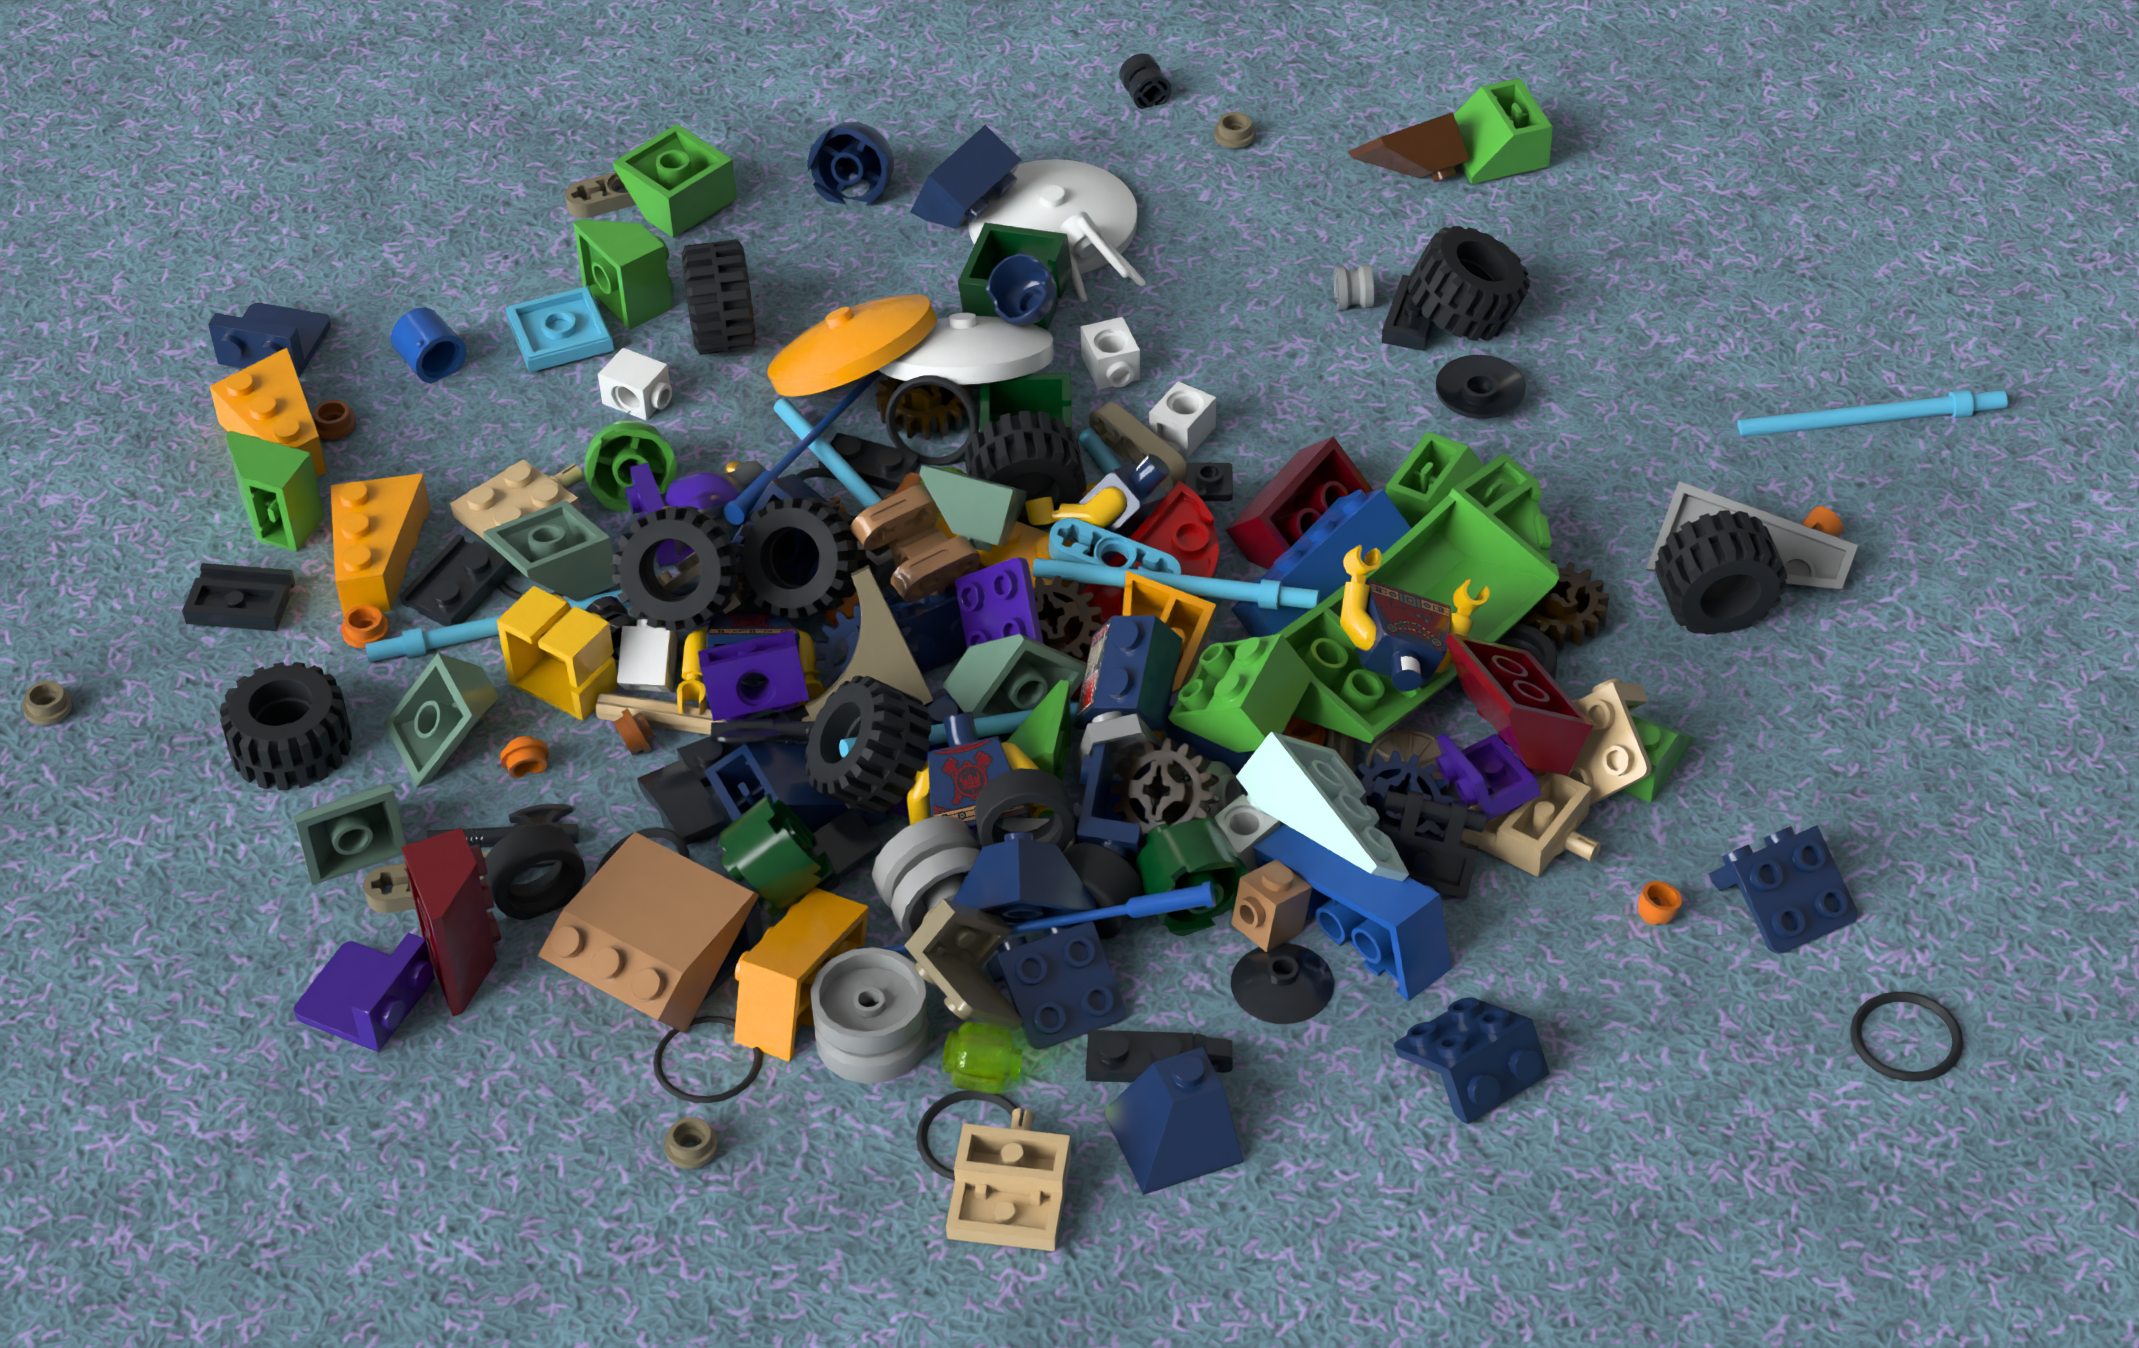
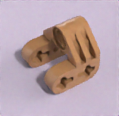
M923 484L912 486L866 508L857 515L850 526V531L866 550H874L889 544L896 566V571L891 577V584L906 602H914L930 594L938 596L945 592L946 587H956L954 579L976 572L980 562V554L965 536H957L948 540L944 533L935 527L939 508L927 487Z

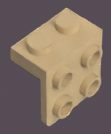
M1619 678L1610 679L1596 685L1592 689L1593 693L1580 700H1572L1594 725L1568 774V777L1592 788L1589 806L1646 778L1651 773V763L1630 714V711L1649 702L1642 684L1622 683Z

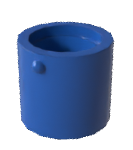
M427 307L411 310L403 315L392 329L390 339L393 349L424 382L431 384L459 371L465 362L467 354L465 343L435 310Z

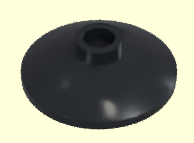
M1468 355L1454 359L1439 371L1436 378V394L1439 400L1451 411L1465 417L1490 419L1506 415L1515 410L1525 396L1526 383L1521 372L1511 363L1494 356Z
M1283 943L1268 952L1257 947L1246 953L1233 969L1231 990L1239 1006L1251 1016L1274 1024H1293L1314 1017L1327 1006L1333 995L1334 978L1328 964L1318 954L1303 946ZM1285 971L1289 972L1290 974L1278 975L1275 972Z

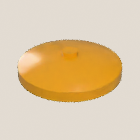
M922 294L889 296L867 301L850 308H839L829 313L824 320L803 332L780 351L768 366V377L778 394L791 397L810 395L847 384L880 369L915 347L932 331L937 322V315L929 298Z

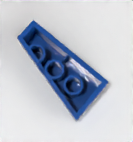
M1361 489L1357 490L1349 496L1339 497L1288 551L1276 559L1274 565L1263 577H1259L1251 583H1260L1262 579L1282 581V586L1319 590L1320 604L1351 580L1352 576L1346 572L1343 564L1344 557L1350 550L1362 545L1361 559L1364 562L1365 556L1369 551L1378 548L1382 555L1404 536L1411 527L1383 489L1365 493ZM1238 601L1231 610L1251 637H1264L1275 635L1311 609L1280 605L1279 610L1259 608L1258 603Z
M1286 824L1253 846L1257 869L1277 859L1312 886L1306 920L1316 916L1318 925L1324 934L1340 947L1346 942L1352 944L1361 956L1366 959L1363 965L1377 977L1386 972L1399 982L1396 992L1408 1002L1452 969L1443 916V902L1440 894L1432 887L1423 885L1408 876L1402 882L1370 874Z

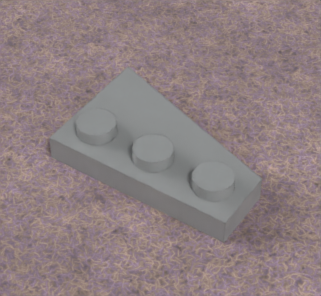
M1119 711L1107 712L1096 716L1092 720L1093 723L1087 725L1072 769L1077 784H1080V773L1084 755H1093L1095 744L1107 743L1113 768V777L1119 776L1116 772L1117 767L1129 769L1132 766L1128 756L1131 750L1143 756L1146 754L1145 742L1151 741L1157 744L1160 749H1162L1163 743L1137 713L1122 716V713Z

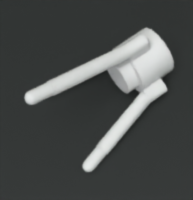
M1086 212L1073 215L1061 225L1059 233H1065L1068 236L1072 264L1071 279L1079 301L1086 302L1087 296L1074 255L1079 254L1081 258H1088L1100 251L1122 277L1127 278L1129 276L1140 286L1146 284L1145 280L1105 238L1099 227H1096Z

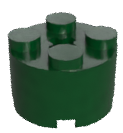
M768 793L720 833L718 843L726 853L720 858L723 866L738 882H741L744 878L748 880L757 890L756 894L759 895L757 898L758 903L772 917H775L781 911H787L791 905L797 903L834 872L833 864L827 853L824 851L817 857L812 850L814 849L812 842L816 837L783 801L778 799L773 803L772 794Z
M1207 817L1184 821L1173 826L1160 824L1147 833L1145 837L1146 845L1139 853L1134 865V870L1139 875L1143 885V895L1199 886L1203 882L1211 881L1216 897L1215 907L1207 908L1206 906L1156 914L1155 916L1162 925L1167 926L1169 931L1177 936H1186L1215 926L1216 924L1211 918L1224 914L1230 908L1234 912L1240 877L1248 874V871L1216 819Z

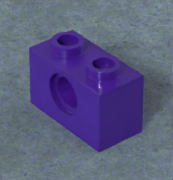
M793 630L698 651L700 668L713 721L722 719L724 721L745 720L753 712L770 708L777 712L787 711L797 707L801 701L809 700ZM751 673H761L767 677L761 685L756 687H750L742 683L743 679Z

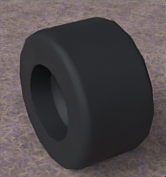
M1087 842L1073 844L1063 853L1096 901V909L1123 905L1130 898L1143 896V885L1139 875L1117 853L1101 845ZM1126 914L1093 920L1099 939L1114 938L1123 930L1131 916ZM1086 922L1076 923L1074 925L1077 926Z

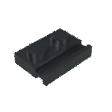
M458 534L399 597L402 605L417 610L418 613L445 627L464 623L514 569L512 564L500 553L475 541L471 544L465 541L464 536Z
M210 563L201 564L200 577L195 578L182 610L186 624L267 631L278 630L290 598L289 590L294 588L295 585L292 570Z

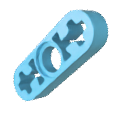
M1076 518L1061 519L1050 530L1048 552L1053 560L1108 566L1102 561L1101 556L1106 552L1116 551L1123 554L1127 559V563L1120 568L1134 569L1135 562L1138 561L1141 563V567L1139 566L1138 570L1181 574L1180 564L1172 555ZM1069 537L1078 540L1077 543L1074 542L1071 548L1063 545V542H1067ZM1091 544L1095 545L1093 557L1087 556V552H1090Z

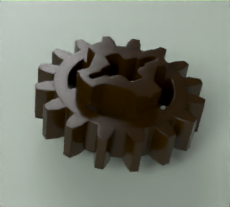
M887 376L888 380H880L878 382L879 392L876 393L877 412H880L883 424L886 423L887 404L892 394L906 381ZM969 384L959 385L973 400V386H969ZM922 385L909 390L900 399L895 412V425L898 432L902 429L907 430V438L912 439L918 432L923 433L926 440H930L932 432L938 431L945 437L948 436L949 426L961 429L963 427V418H969V414L961 399L952 391L937 385Z
M1569 562L1564 569L1558 568L1559 580L1556 585L1518 622L1541 631L1551 641H1555L1558 649H1563L1567 640H1571L1576 646H1581L1583 635L1595 639L1598 634V627H1605L1609 594L1603 593L1604 582L1602 580L1591 581L1592 571L1589 569L1580 573L1575 572V565L1572 562Z
M1041 576L1036 577L1033 591L1043 644L1083 661V654L1089 655L1093 634L1103 626L1101 625V607H1094V595L1092 592L1079 595V582L1074 581L1066 588L1062 586L1061 576H1055L1052 585H1045Z
M1165 739L1162 749H1160L1157 744L1147 741L1145 742V755L1141 756L1132 750L1128 753L1129 759L1132 762V766L1129 769L1117 767L1116 772L1124 779L1122 785L1110 787V792L1121 796V802L1111 807L1112 812L1120 816H1126L1122 822L1140 824L1144 841L1147 833L1160 824L1173 826L1189 820L1207 817L1215 819L1207 811L1208 804L1219 803L1221 797L1211 793L1209 787L1217 784L1219 778L1212 773H1204L1211 762L1202 755L1195 757L1196 749L1184 743L1179 748L1177 742ZM1181 765L1190 774L1193 786L1187 785L1184 781L1185 771L1181 769ZM1171 789L1170 795L1163 796L1160 800L1161 793L1169 792V790ZM1137 803H1141L1146 809L1145 818L1149 820V823L1142 817Z

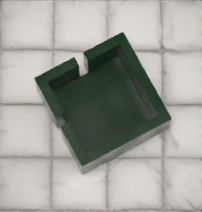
M984 223L958 280L963 313L1001 318L995 312V305L986 292L987 282L993 269L1006 257L1024 253L1041 261L1052 273L1056 282L1057 292L1054 307L1041 321L1033 323V325L1048 330L1059 305L1058 298L1062 297L1072 274L1067 234Z
M1071 373L1028 374L1003 381L980 383V432H984L983 425L989 421H1000V416L1010 413V416L1019 415V411H1030V415H1036L1039 411L1048 413L1049 419L1058 417L1064 421L1065 427L1070 426L1072 428Z

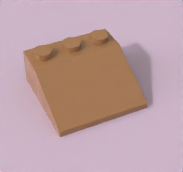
M634 832L562 910L538 956L652 1018L686 1033L759 895Z

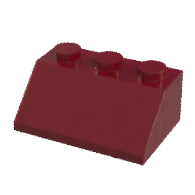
M1334 436L1299 450L1225 531L1249 562L1269 570L1274 565L1276 559L1288 551L1339 497L1349 496L1360 489L1364 493L1374 490Z
M1449 632L1445 639L1447 648L1463 690L1477 706V713L1492 724L1497 730L1499 738L1511 747L1529 772L1537 775H1545L1547 772L1568 776L1594 725L1529 651Z
M461 827L401 847L421 936L426 939L433 969L452 1016L462 1014L497 961L493 943L501 941V934L492 911L487 913L488 909L495 907L489 885L485 878L480 880V876L488 874L482 851L478 844L469 846Z

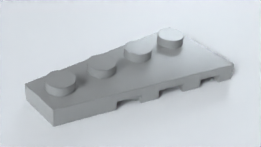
M1679 481L1646 570L1656 571L1655 561L1659 560L1657 553L1660 547L1668 544L1666 538L1672 532H1679L1681 525L1688 521L1694 522L1700 519L1699 516L1707 513L1710 516L1717 515L1719 511L1729 510L1731 514L1737 511L1747 512L1749 518L1756 516L1762 521L1763 526H1766L1786 569L1788 578L1785 581L1787 585L1842 590L1858 545Z

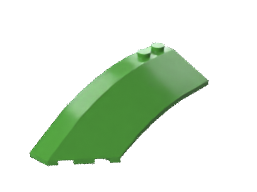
M1501 454L1454 486L1448 496L1382 554L1381 565L1378 569L1367 574L1366 581L1369 579L1451 606V613L1457 612L1453 602V594L1466 580L1471 579L1467 587V593L1473 600H1476L1481 589L1488 586L1490 594L1487 602L1471 613L1469 618L1473 621V625L1468 637L1493 643L1498 642L1559 580L1557 564L1551 563L1549 555L1552 540L1547 516L1541 515L1538 501L1542 496L1539 481L1507 454ZM1344 585L1275 635L1282 634L1314 674L1292 716L1371 744L1456 679L1458 674L1454 663H1452L1444 672L1434 673L1426 685L1405 692L1393 686L1392 677L1367 670L1361 665L1356 646L1340 624L1345 591Z

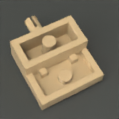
M523 459L451 502L453 518L485 540L483 531L567 500L581 512L578 497L566 489L583 481L584 475L579 466L572 463L556 475L549 476Z
M1547 772L1540 777L1532 774L1537 780L1541 792L1540 796L1524 803L1522 807L1514 811H1508L1489 821L1486 820L1482 833L1463 828L1461 840L1477 845L1479 849L1536 877L1542 874L1555 856L1565 850H1569L1587 859L1589 862H1593L1601 847L1600 842H1596L1576 832V829L1588 816L1592 788L1568 776ZM1475 806L1468 808L1471 810L1479 811Z
M1021 1108L1013 1110L1010 1129L963 1123L954 1166L955 1183L946 1223L947 1239L1055 1251L1071 1164L1070 1135L1031 1131L1035 1114L1026 1108L1023 1122Z

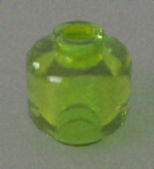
M968 1021L961 1024L957 1032L949 1031L943 1051L942 1072L949 1073L951 1084L957 1089L998 1094L1004 1089L1008 1079L1017 1080L1022 1063V1049L1014 1048L1013 1036L1009 1029Z

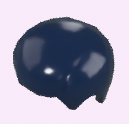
M1019 253L1006 257L993 269L986 285V292L995 305V312L1006 323L1024 327L1041 321L1052 310L1055 303L1057 286L1052 273L1036 257Z

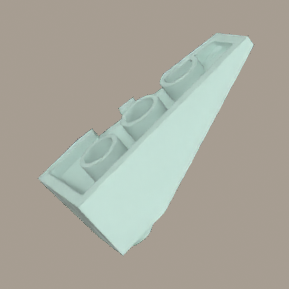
M1270 732L1237 774L1236 778L1248 792L1246 796L1248 802L1259 812L1273 816L1370 874L1402 882L1409 875L1391 839L1374 827L1380 818L1374 808L1368 805L1365 807L1361 803L1360 798L1366 791L1336 750Z

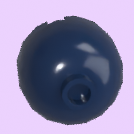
M843 122L826 130L819 136L810 148L807 166L808 171L811 169L815 180L813 186L827 201L846 204L843 199L846 198L864 201L868 205L874 202L889 185L894 170L892 150L885 137L876 129L860 122ZM860 179H864L870 184L869 190L861 196L848 198L841 193L847 185H853Z

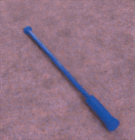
M876 370L868 374L771 471H764L734 501H730L723 510L725 518L732 524H741L747 518L748 513L753 509L770 481L778 479L777 477L882 372Z
M1207 881L1199 886L1133 897L1123 905L1008 925L1012 929L1009 935L1126 914L1132 918H1139L1206 906L1207 908L1215 907V891L1212 882ZM905 944L881 948L896 951L901 955L910 953L904 946ZM860 946V947H857V948H855V949H862V948H866V947Z

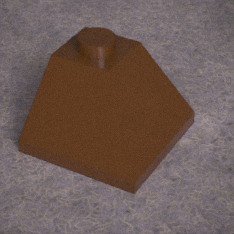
M1453 112L1379 137L1348 151V154L1353 159L1415 178H1422L1431 174L1433 182L1458 174L1455 166L1469 160Z

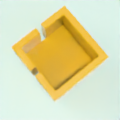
M532 586L497 619L508 684L582 721L596 709V703L601 693H612L619 686L617 683L616 663L612 656L614 650L610 625L600 615L589 613L577 606L571 608L570 604L563 597L557 594L552 595L536 586Z

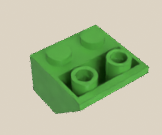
M1521 78L1481 86L1454 114L1469 157L1468 161L1459 164L1471 184L1549 167L1553 126Z
M230 430L226 435V440L241 500L257 541L298 552L325 517L311 453Z
M1427 431L1385 486V493L1412 529L1449 495L1454 486L1484 467V465L1469 446Z
M1282 634L1215 643L1209 645L1200 655L1197 668L1189 682L1180 690L1178 701L1168 718L1174 725L1234 752L1256 751L1270 732L1283 733L1314 674Z

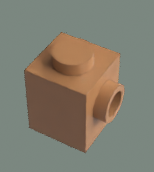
M1276 859L1240 877L1231 925L1264 951L1268 952L1303 932L1312 886Z

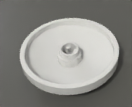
M1050 159L1019 164L1014 173L1018 178L1015 184L1001 197L997 193L992 195L987 200L990 203L989 207L976 221L972 222L968 218L970 237L975 245L984 223L1059 233L1061 225L1075 214L1086 212L1096 227H1099L1105 238L1122 254L1132 242L1137 230V205L1129 188L1108 171L1083 162ZM1100 251L1088 258H1081L1079 254L1074 255L1080 274L1095 270L1109 263Z
M956 313L947 318L937 319L932 331L920 343L878 370L887 376L904 381L923 375L940 376L958 385L1003 381L1034 373L1050 364L1054 357L1053 337L1047 330L1033 324L1018 327L1011 323H1006L999 317Z

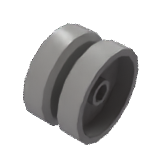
M939 816L923 819L910 825L889 840L876 857L872 871L875 888L885 904L892 909L895 921L908 939L921 926L926 913L938 905L943 898L953 901L982 850V846L972 829L959 818Z
M870 947L853 949L836 956L817 972L810 989L818 1055L829 1070L846 1080L865 1084L886 1082L908 1073L924 1057L930 1041L924 978L915 969L913 961L896 951Z

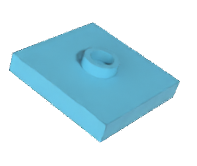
M589 286L505 307L507 321L529 373L614 351L613 339Z

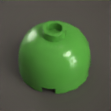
M619 420L604 426L592 437L585 452L584 474L591 492L604 507L616 512L630 510L627 499H623L626 494L625 488L633 486L630 467L648 463L660 494L667 493L669 486L676 479L677 462L669 441L654 426L640 420Z

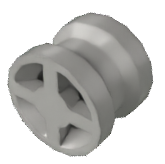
M1370 264L1361 265L1357 270H1348L1344 266L1334 267L1333 281L1335 300L1338 302L1337 310H1344L1350 305L1359 304L1363 308H1372L1374 304V283Z

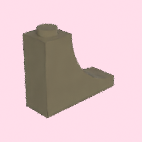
M869 565L851 573L861 610L860 633L853 656L837 681L820 696L806 703L809 715L802 718V721H816V716L832 692H836L839 686L846 680L850 682L853 677L859 675L872 677L920 699L923 705L934 701L932 693Z

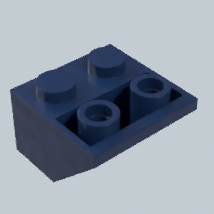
M744 744L704 771L733 822L768 793L772 794L773 803L780 799L789 806L812 833H815L848 810L844 802L818 792L809 783L810 776L806 774L805 768L808 760L805 758L808 744Z

